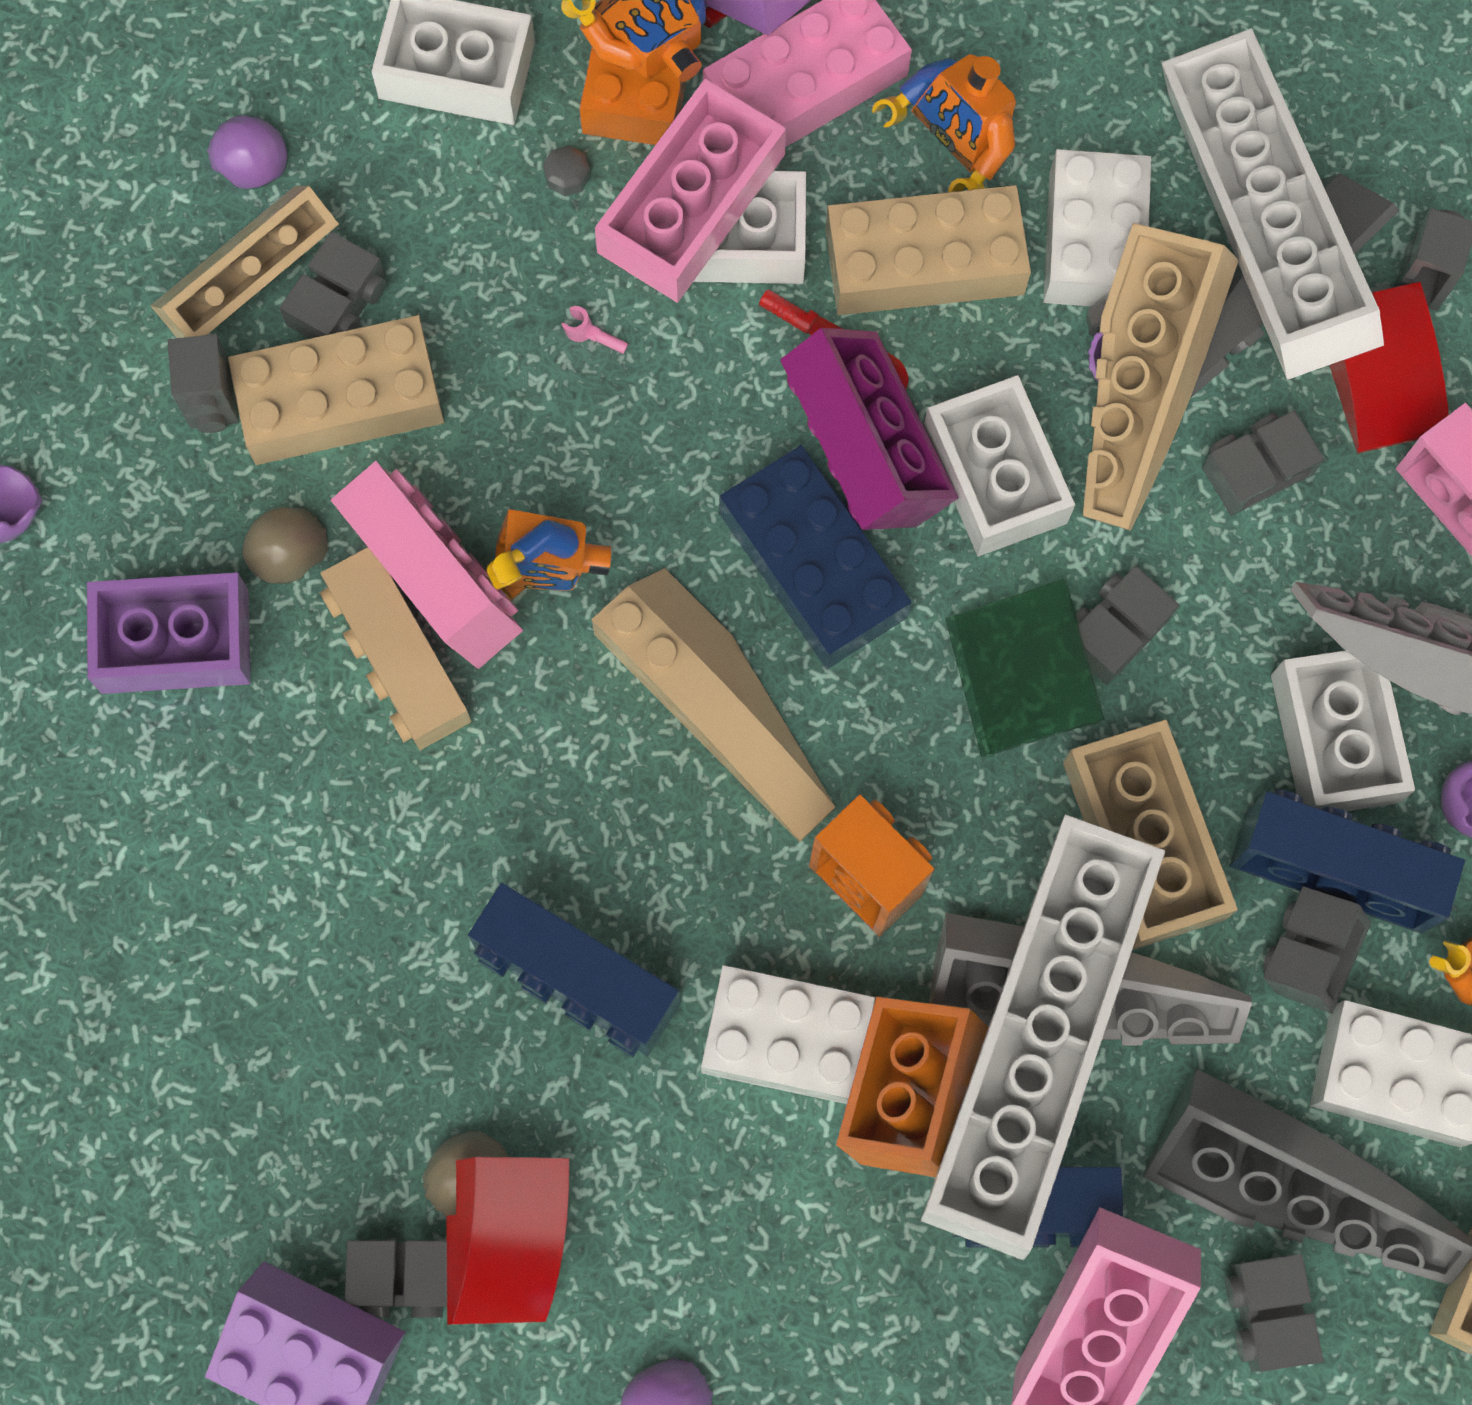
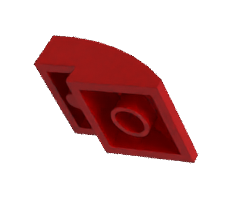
M1421 282L1372 292L1380 310L1384 346L1330 365L1357 454L1418 440L1424 433L1449 415L1441 357Z
M472 1157L456 1160V1214L446 1216L447 1325L546 1322L558 1281L564 1249L569 1196V1158Z

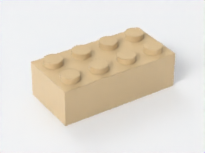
M1017 185L828 205L825 231L837 315L1025 295L1031 270Z
M419 315L228 357L245 444L255 465L444 423Z
M1167 720L1070 750L1063 765L1083 820L1165 850L1132 950L1225 921L1238 910Z

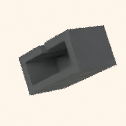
M1431 208L1405 249L1395 287L1421 282L1428 308L1438 311L1464 273L1472 245V221L1465 219L1460 213L1452 210L1439 211Z
M330 232L308 265L309 270L318 274V276L314 280L302 274L279 309L286 326L309 339L359 328L360 314L368 303L373 305L379 300L386 286L385 274L380 258Z
M210 334L167 339L171 395L180 411L183 412V416L190 428H197L198 431L204 433H216L225 430L228 424L239 423L237 400L228 356L218 335Z
M1295 410L1280 418L1276 413L1270 414L1251 427L1253 434H1246L1239 439L1236 438L1235 434L1222 438L1210 447L1211 453L1202 469L1231 516L1314 475L1324 461L1322 454Z
M1137 566L1125 577L1117 572L1098 593L1104 600L1092 611L1084 606L1065 627L1070 634L1063 647L1105 685H1108L1169 622L1180 606Z
M1302 887L1297 901H1292L1289 904L1284 915L1283 926L1287 930L1286 936H1281L1277 946H1272L1265 957L1263 978L1276 994L1333 1014L1370 928L1371 921L1357 903Z
M347 1241L345 1302L359 1307V1309L377 1318H390L391 1307H412L411 1318H443V1307H447V1241Z
M1302 1254L1230 1265L1232 1276H1226L1225 1278L1226 1294L1231 1308L1239 1309L1242 1329L1235 1332L1236 1346L1241 1361L1249 1362L1250 1371L1264 1372L1324 1362L1314 1313L1304 1314L1302 1304L1310 1303L1312 1300Z

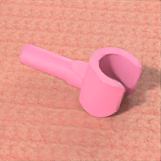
M580 306L569 308L573 318L583 321L578 327H570L565 323H561L569 339L575 342H584L590 339L624 354L628 343L592 325L590 317L584 308Z

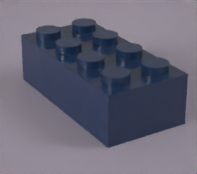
M802 445L719 496L720 516L826 670L908 618L912 604L911 600Z
M1274 790L1273 793L1266 791L1246 811L1229 867L1301 892L1302 887H1306L1357 903L1368 916L1420 934L1449 918L1465 859L1451 855L1452 850L1446 845L1433 841H1421L1419 844L1401 838L1402 832L1394 827L1377 823L1369 827L1352 821V814L1345 810L1328 806L1320 810L1303 804L1304 799L1301 796L1286 790Z
M502 882L467 935L475 948L473 954L479 958L478 962L501 977H504L509 970L518 976L517 982L522 985V990L547 1004L551 997L563 1004L561 1009L565 1011L564 1015L586 1030L590 1031L595 1023L607 1031L605 1036L609 1038L608 1043L630 1057H634L637 1051L649 1056L680 1006L679 990Z

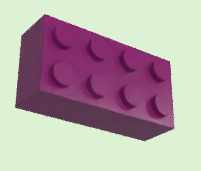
M820 328L780 359L787 374V383L791 391L798 397L808 417V427L813 435L818 438L828 459V468L833 477L839 481L849 502V512L854 520L859 523L862 530L914 528L959 499L876 331Z

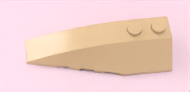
M1136 223L1132 224L1101 316L1100 333L1103 334L1101 359H1097L1096 379H1098L1096 407H1093L1091 427L1094 428L1092 452L1088 455L1083 509L1084 517L1131 531L1155 482L1189 403L1239 261L1225 245Z
M665 568L627 586L592 618L594 635L799 842L835 809V805L733 635Z

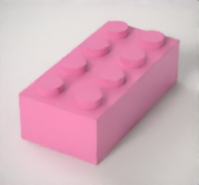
M822 0L787 20L769 35H761L704 68L703 80H709L786 127L785 147L907 77L912 49L876 0Z
M704 79L595 226L597 253L678 303L785 156L787 128L709 80Z
M1464 403L1424 433L1396 467V470L1472 556V409L1467 403Z
M375 461L331 499V502L441 639L477 669L482 667L524 631L512 617L519 611L501 589L496 590L492 582L488 579L489 576L486 569L471 553L468 554L461 546V539L443 519L440 520L432 510L433 505L397 468L392 473H389Z
M1099 1208L1015 1368L1011 1405H1136L1201 1288V1249Z

